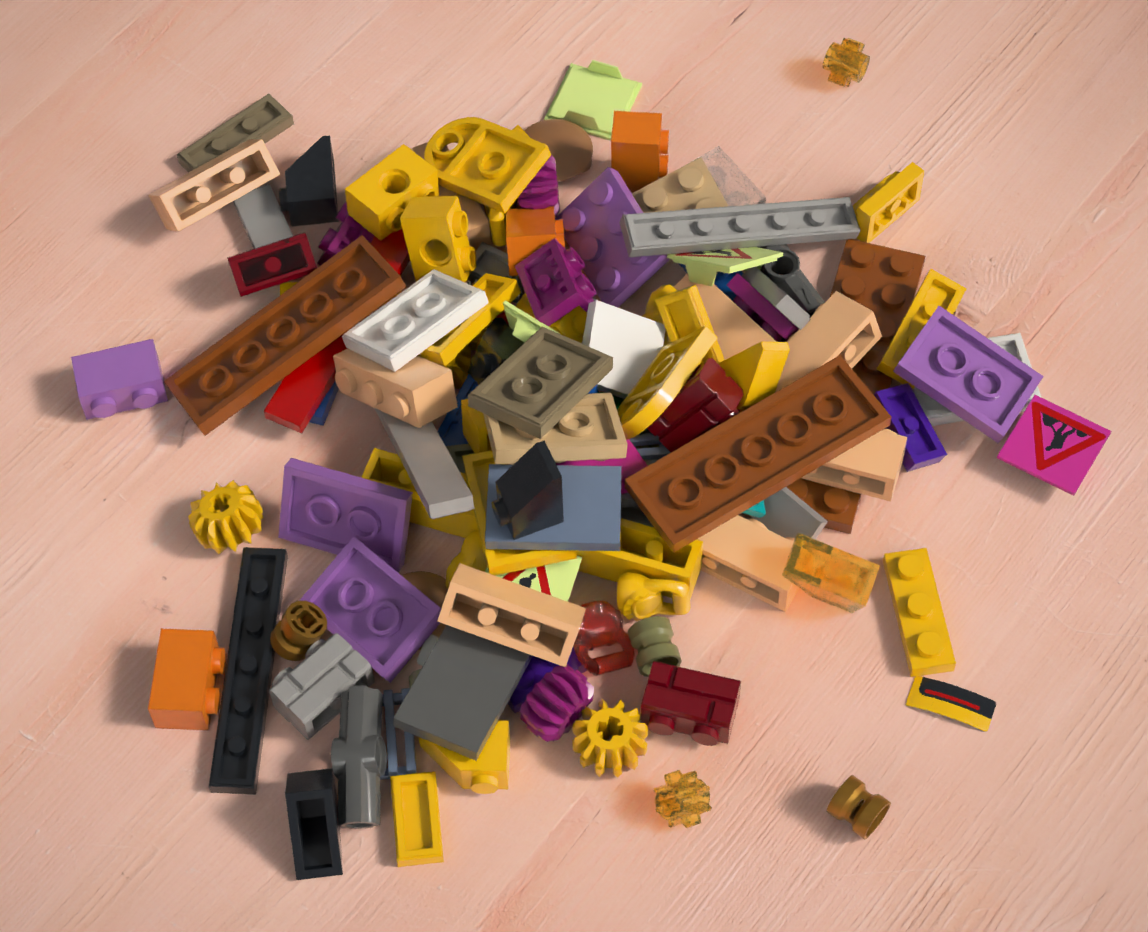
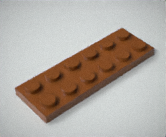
M362 235L167 378L164 383L200 431L206 436L407 286L401 276Z
M839 355L626 478L625 489L674 553L890 426L891 415L843 357Z

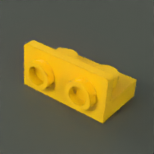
M912 162L901 172L895 171L889 174L852 205L860 228V233L857 236L858 240L870 243L920 200L924 170Z

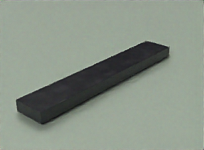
M243 547L209 781L211 793L256 795L275 656L270 636L280 619L288 559L286 549Z

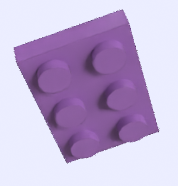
M607 167L555 220L563 219L564 238L569 247H572L585 264L583 271L594 286L600 300L618 308L670 259L667 258V254L628 257L619 222L624 214L643 213L619 172Z
M941 306L937 307L893 370L897 375L997 443L1005 436L1044 377Z
M290 458L284 466L278 538L338 555L354 536L395 571L399 572L405 562L413 492Z
M354 536L299 600L317 605L326 616L327 629L332 634L338 633L354 650L359 652L370 663L377 673L390 683L440 624L437 620L441 608Z

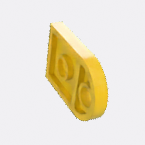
M466 117L447 123L430 138L424 152V160L437 169L438 184L504 214L551 156L546 144L477 117ZM458 143L454 149L442 152L446 145Z
M707 326L663 346L619 406L617 412L626 440L640 434L665 411L718 337Z

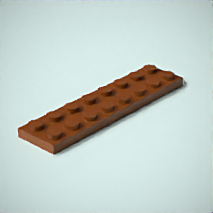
M846 239L830 297L837 291L874 312L882 337L852 368L872 394L877 391L891 388L893 378L877 370V367L917 293L926 256L854 239ZM802 478L786 486L828 521L824 528L851 534L862 494Z

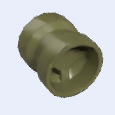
M661 616L645 618L634 623L629 628L628 635L631 645L638 650L636 662L641 675L649 677L653 661L680 666L682 660L678 647L671 642L674 633L668 618Z

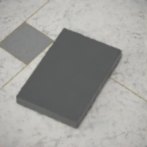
M446 625L393 718L394 727L477 761L533 656Z

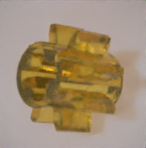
M843 38L841 44L833 42L828 48L823 61V69L831 72L828 81L843 87H849L851 80L859 83L863 79L870 62V56L862 53L865 44L850 38Z
M680 770L665 774L664 780L666 784L654 788L656 793V812L668 820L669 827L683 824L687 829L701 824L699 814L711 811L712 809L709 805L710 787L697 778L696 771L682 774Z

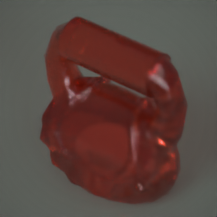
M597 600L580 605L586 608L573 646L581 665L595 676L631 667L635 659V650L631 645L628 633L623 629L624 621L620 611L605 600ZM616 642L623 649L622 651L596 658H591L588 654V651H593L594 648L612 646Z

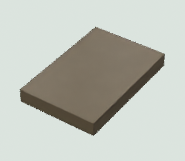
M541 327L468 394V406L541 439L613 369V357L545 327Z

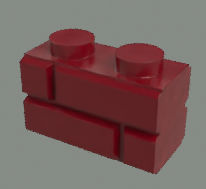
M305 232L227 257L240 297L309 275L317 269Z
M707 358L696 367L665 411L647 428L654 436L658 435L659 441L670 452H673L708 432L716 424L720 425L739 414L740 411L737 409V406L744 395L743 389L730 376H726L724 369L713 358Z
M653 661L641 703L640 723H646L648 729L658 735L669 736L673 732L691 735L695 742L706 746H714L718 742L728 744L739 703L741 681Z

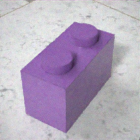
M153 339L71 357L78 398L86 420L107 418L115 413L136 408L146 409L158 403L168 401L161 364Z

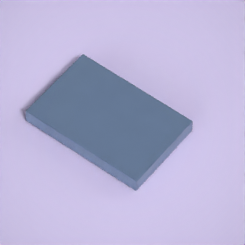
M489 464L485 531L486 549L620 551L621 466L557 465L562 475L564 522L513 540L507 525L499 526L491 505L492 501L497 500L495 482L513 465Z

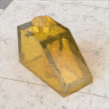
M797 533L782 576L812 598L854 613L866 607L880 565Z

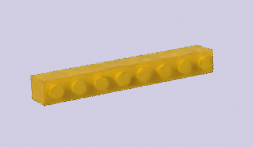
M374 448L361 478L413 492L409 522L466 538L472 531H479L474 509L430 519L398 454ZM460 472L468 486L465 473ZM621 518L620 551L577 550V556L582 557L578 571L617 582L619 576L623 573H638L649 579L682 581L688 585L689 597L691 598L702 567L703 541L695 540L673 553L654 527ZM661 592L662 596L672 598V592Z

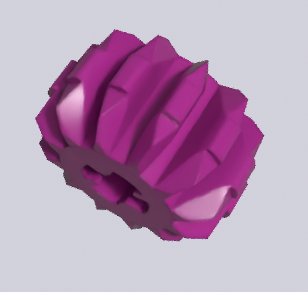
M552 155L519 195V209L529 208L534 210L554 206L555 217H557L560 211L556 161Z
M568 664L566 667L556 666L551 672L546 673L540 682L535 683L533 690L526 695V701L521 705L520 719L527 725V729L535 736H540L546 742L559 740L564 733L570 731L574 722L581 718L585 706L588 707L593 701L594 687L581 672L575 671Z

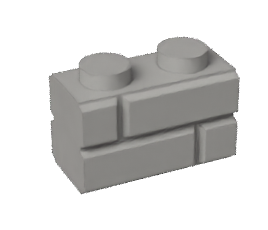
M338 633L332 635L327 641L320 639L312 644L306 652V659L294 669L288 667L282 670L274 678L272 688L269 689L275 709L308 740L341 712V695L343 691L348 690L350 686L365 685L370 687L375 683L370 663Z

